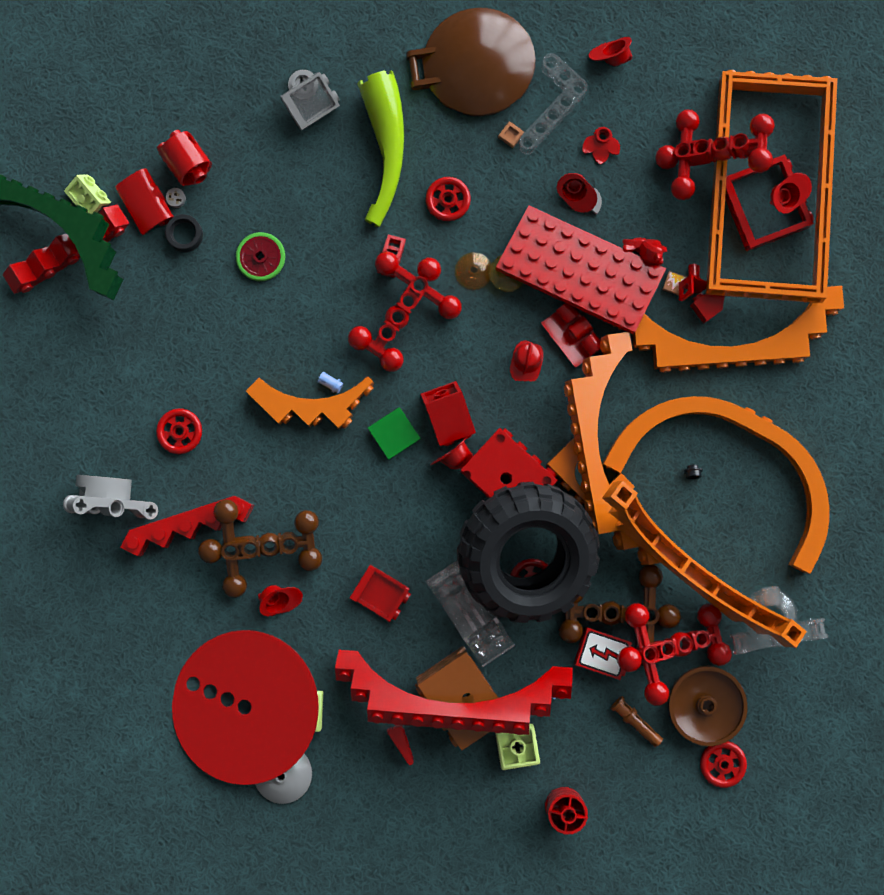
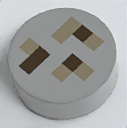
M172 188L166 194V201L171 207L180 208L185 204L186 196L181 189Z

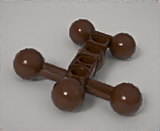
M226 499L219 501L213 511L214 517L222 525V545L215 539H207L198 548L199 557L206 563H215L221 557L226 559L228 576L224 579L222 588L224 593L232 598L242 596L247 589L245 578L239 574L238 560L254 558L256 555L261 557V554L265 557H273L279 552L280 555L283 552L292 554L299 547H303V550L298 556V562L304 570L314 571L318 569L323 559L321 552L315 548L313 532L319 526L318 516L314 512L304 510L295 517V528L302 533V536H296L293 532H285L282 535L281 533H278V535L266 533L260 538L259 535H256V537H235L233 521L238 517L239 510L233 501ZM286 540H292L294 544L291 546H287L284 544V542ZM272 542L275 545L272 548H267L265 543ZM247 544H252L255 546V548L252 550H248L245 548V546ZM233 546L235 551L228 552L225 548Z
M653 564L642 567L638 575L641 585L644 586V606L654 614L652 620L646 624L650 643L654 642L655 623L658 622L663 628L671 629L676 627L681 619L680 611L674 605L665 604L658 610L655 609L656 587L662 583L663 573L658 566ZM579 596L574 602V607L566 612V620L560 624L558 631L563 641L575 643L583 635V627L577 621V617L585 618L591 622L597 620L605 625L612 626L617 623L626 622L624 613L630 605L624 606L613 601H607L598 605L588 603L584 606H578V603L584 598V596ZM589 607H594L596 610V614L592 618L586 615ZM609 608L615 610V616L611 619L606 617V611ZM646 650L645 657L648 658L649 654Z

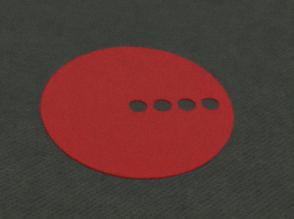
M250 630L224 633L200 646L183 666L175 684L172 701L174 728L180 744L189 758L212 777L224 782L240 785L258 784L272 780L294 766L304 755L313 739L319 712L317 688L308 666L300 655L284 641L263 632ZM190 677H196L200 681L198 690L190 691L187 688V681ZM209 684L214 685L217 689V695L213 699H208L204 695V688ZM225 692H230L234 696V703L229 707L221 703V696ZM241 700H248L251 703L252 708L248 714L239 712L238 704Z

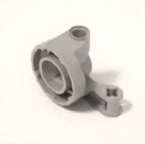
M76 475L75 486L80 488L79 496L69 495L63 501V508L68 513L98 514L101 512L106 516L119 517L123 514L124 509H128L137 518L154 519L158 514V507L155 503L130 500L132 484L130 479Z

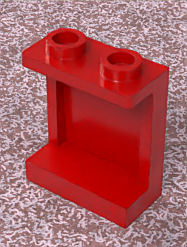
M370 564L350 599L362 604L390 622L391 619L396 620L401 612L398 609L402 602L405 604L411 594L408 592L410 590L409 587Z

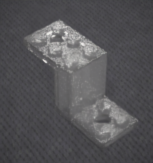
M458 561L450 564L426 581L482 667L515 646L497 617L487 612L470 595L461 577Z

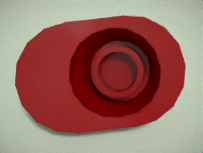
M622 37L615 41L601 44L590 51L589 58L594 61L605 60L607 64L612 66L624 64L632 59L629 48L632 39L630 37Z
M577 173L565 174L557 183L558 194L575 211L581 213L589 212L596 206L597 193L582 175Z
M803 173L790 175L772 189L770 194L771 201L769 203L774 205L783 214L792 212L810 196L812 190L810 178Z
M526 340L516 345L510 365V373L515 381H535L538 378L543 362L542 347Z
M467 437L457 447L439 457L430 465L441 461L450 469L464 467L473 457V454L464 442Z
M276 585L268 586L262 593L258 594L260 613L263 616H273L289 612L302 602L303 594L300 589L295 587L281 588Z

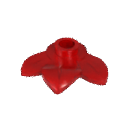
M599 127L595 130L594 135L585 139L582 152L593 153L595 161L601 165L607 161L610 154L619 155L620 144L618 140L612 137L610 129ZM604 134L606 139H600L599 135Z

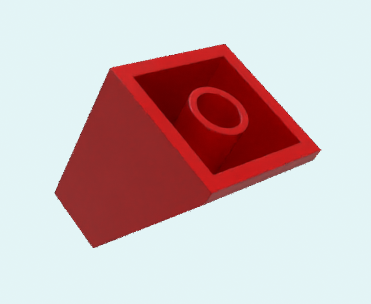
M456 381L421 393L440 446L451 445L458 439H465L466 437L468 439L472 434L476 433L463 393Z

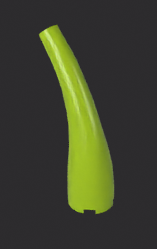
M392 70L389 71L388 75L386 71L367 76V82L363 83L360 80L357 83L383 156L381 190L376 204H371L365 217L366 222L369 224L374 223L376 227L381 226L392 203L403 161V112L398 85Z

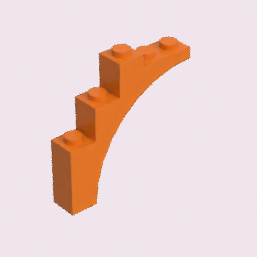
M366 377L357 386L342 394L329 398L306 399L284 394L270 387L261 378H258L246 392L280 425L289 422L293 417L292 413L295 412L309 427L318 425L323 419L321 416L324 414L339 429L343 427L345 429L351 424V418L353 417L348 410L350 408L352 410L355 409L360 403L359 399L363 395L367 396L372 392L374 382L369 377Z

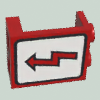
M585 627L574 664L620 680L621 676H625L626 671L619 667L617 655L623 648L632 647V642Z

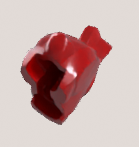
M642 237L623 239L624 252L636 251L640 254L642 260L650 264L661 265L664 263L662 255L663 252H667V247L663 246L660 240Z

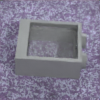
M320 72L315 73L279 96L300 130H303L340 106L338 103L340 99L334 90L331 92L328 84H330L325 74L321 75Z

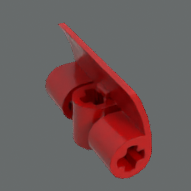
M146 168L136 171L115 186L142 235L157 225L164 226L168 224L169 220L174 217L165 202V197Z
M567 303L541 322L542 326L575 368L582 364L584 359L591 357L600 350L601 341L594 333L591 324L584 316L580 315L575 307Z

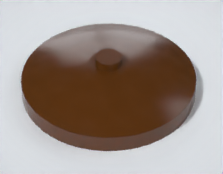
M701 666L688 670L676 680L669 694L668 712L672 724L683 737L698 745L715 746L729 741L740 731L747 716V698L743 687L734 676L720 668Z

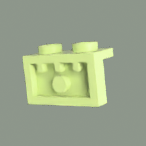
M76 175L64 190L76 206L79 205L86 208L90 214L98 212L102 206H107L111 203L107 198V194L100 190L95 184V180L89 175Z

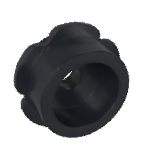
M689 465L684 470L686 479L694 480L702 477L701 472H703V469L699 468L698 465Z

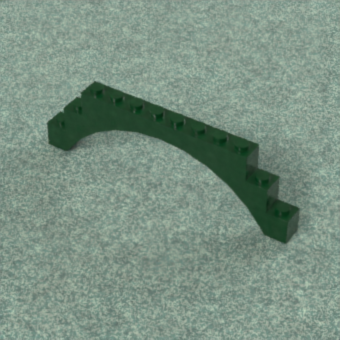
M0 174V205L19 206L34 210L56 222L63 228L78 250L84 263L89 289L101 296L114 300L124 279L118 276L117 271L109 268L116 251L111 248L110 243L102 240L109 226V223L104 220V216L97 212L90 214L86 208L79 205L75 208L64 199H60V201L55 200V197L47 192L40 194L38 193L39 190L28 185L25 188L22 186V183L14 179L10 182L6 180L5 176Z

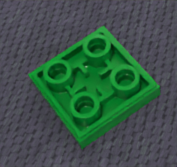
M400 407L368 427L388 460L421 439Z

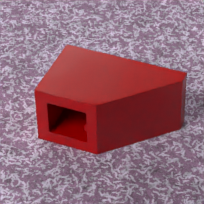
M701 292L693 298L694 302L690 306L704 324L723 310L725 296L704 295Z

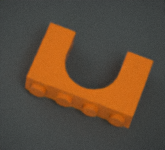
M574 437L546 465L562 481L560 483L562 487L568 492L571 490L575 494L574 498L583 505L586 501L585 493H583L575 477V468L579 460L578 454L574 450ZM622 473L618 474L609 483V486H611L613 482L624 481L632 489L635 487Z

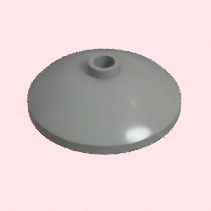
M305 754L294 766L283 773L285 775L284 779L276 777L272 780L255 784L260 794L267 800L279 804L291 803L302 797L308 790L312 780V767Z

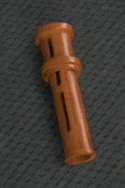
M623 696L619 697L610 709L616 711L623 718L624 722L630 723L654 747L658 746L663 741V738L637 714L635 708H631L624 701L625 698Z

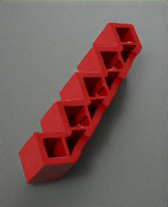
M118 204L104 207L99 212V214L104 216V220L109 223L102 240L107 242L125 232L129 222ZM63 234L56 236L48 247L33 250L26 261L10 264L3 273V276L14 294L19 292L26 293L45 279L53 277L58 271L76 263L81 257L69 236Z
M237 496L226 498V500L233 501L238 507L239 512L236 519L246 522L255 505ZM219 501L131 529L120 548L136 556H143L150 541L163 548H168L176 532L189 539H195L202 523L216 531H220L222 525L213 514L214 507Z

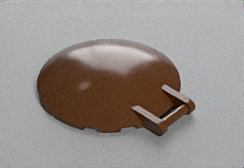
M471 8L449 16L433 31L425 48L406 52L412 77L411 89L421 90L430 88L432 93L446 107L470 116H488L509 108L511 104L525 94L535 70L534 47L524 27L508 14L490 8ZM417 59H422L425 79L419 80Z

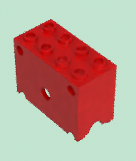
M499 428L460 471L488 498L494 495V491L505 486L507 488L516 487L520 482H534L537 485L549 484L553 486L558 480L555 478L556 474L550 468L545 469L540 465L542 461L533 454L531 456L526 452L528 448L520 441L516 443L512 439V433L506 428L503 430ZM501 475H508L510 483L503 484L500 480Z

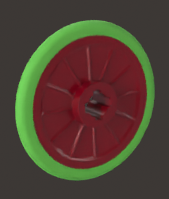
M263 232L253 233L245 237L239 244L236 251V263L239 270L247 278L255 281H266L275 277L282 270L285 263V250L281 242L273 235ZM262 253L264 257L258 260L257 256Z

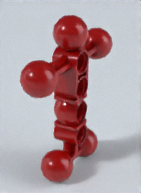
M686 109L681 111L676 118V127L681 131V142L675 148L671 145L662 146L655 155L656 164L662 169L673 168L679 160L678 177L672 182L671 192L678 200H687L695 192V183L690 178V166L704 165L716 162V160L726 161L733 156L734 159H737V157L741 159L748 157V166L756 173L767 171L773 163V156L767 150V137L773 133L775 127L774 120L767 114L756 115L749 125L751 134L755 136L753 139H748L745 134L739 133L734 137L733 135L730 138L719 137L714 141L712 139L708 141L705 139L692 141V134L698 128L700 120L699 115L695 111Z
M384 251L376 257V270L384 276L393 274L408 286L400 296L399 303L397 302L387 310L385 320L383 321L384 325L378 329V336L375 341L372 340V334L366 327L356 326L350 330L348 342L356 350H368L380 358V364L386 371L395 372L402 367L404 357L398 349H385L384 346L395 338L396 332H399V329L404 328L408 324L409 314H411L410 310L418 304L422 296L436 304L440 315L446 319L457 318L461 313L462 304L457 297L453 295L443 296L428 285V282L435 281L441 274V266L436 259H422L417 267L419 276L416 277L399 265V260L394 253ZM416 280H419L423 283V289L421 291H418L414 288V282ZM405 296H409L413 300L410 307L405 306L403 303ZM394 312H399L402 315V320L399 323L394 322L392 318ZM384 328L391 330V337L388 339L382 336Z
M633 603L627 607L624 613L627 624L634 627L639 647L636 649L625 647L620 650L617 655V663L626 672H634L643 663L648 681L644 690V696L651 705H663L669 698L667 685L659 680L656 662L674 656H687L692 650L706 648L710 642L711 645L707 650V657L711 663L723 666L732 657V650L729 645L722 642L718 627L722 619V612L711 603L704 604L697 612L699 623L707 627V631L677 632L670 638L651 643L646 629V624L649 620L648 609L642 604ZM663 646L666 648L665 653L662 651ZM646 650L649 654L648 658L645 657Z

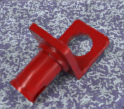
M690 264L688 266V277L678 283L679 301H684L694 292L699 294L706 289L707 281L700 278V265ZM684 288L688 289V291L685 294L683 293Z

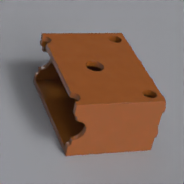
M464 646L416 677V690L422 698L426 697L429 700L447 703H475L497 699L498 696L472 657L465 651ZM470 693L468 696L463 697L464 694ZM442 728L444 731H449L450 741L455 748L459 746L461 751L489 733L487 731L477 732L474 730Z

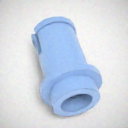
M322 372L318 383L328 387L333 393H339L343 386L341 379L337 380Z

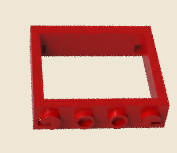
M785 154L773 159L771 167L780 165L785 179L793 174L792 163ZM750 168L726 176L725 200L746 252L808 229L814 224V217L812 212L808 211L806 200L797 207L803 222L755 240L732 184L736 180L756 173Z

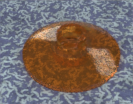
M476 252L463 255L455 267V275L458 282L463 287L471 290L481 289L486 286L493 274V268L489 259L483 254ZM471 267H476L478 271L473 273L470 269Z

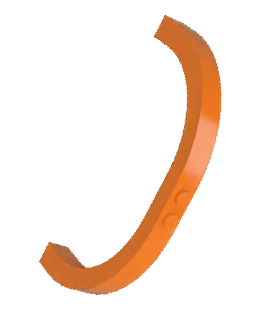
M697 396L683 397L666 401L645 411L627 425L616 438L602 466L617 474L622 472L635 446L650 429L667 419L681 415L704 414L724 419L776 447L796 469L804 487L807 503L804 532L788 565L805 574H811L824 547L828 533L829 500L827 489L821 472L808 451L788 432L772 424L773 421L765 416L761 418L755 415L756 412L748 407L744 409L721 399Z

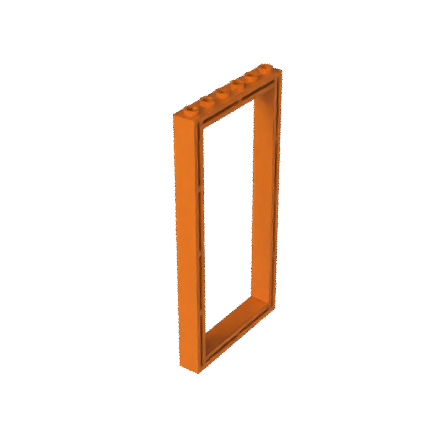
M722 71L719 83L716 138H729L732 90L822 96L812 285L720 278L728 160H716L714 162L706 283L707 295L823 303L827 298L838 78H831L830 76L812 77L811 75L793 76V74L789 73L777 75L771 72L761 74L753 71Z

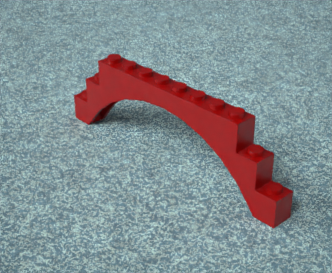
M338 650L335 675L337 681L352 682V701L368 702V722L529 735L530 715L550 717L551 697L571 699L573 668L553 666L534 683L515 693L475 703H447L407 693L388 683L374 672L358 651Z

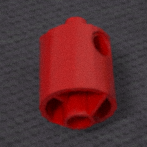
M175 130L170 134V138L157 146L159 155L181 185H195L206 179V174L211 169L212 162L190 132Z
M559 787L553 789L548 795L545 802V811L552 827L562 834L579 832L585 826L588 819V809L580 794L572 788Z

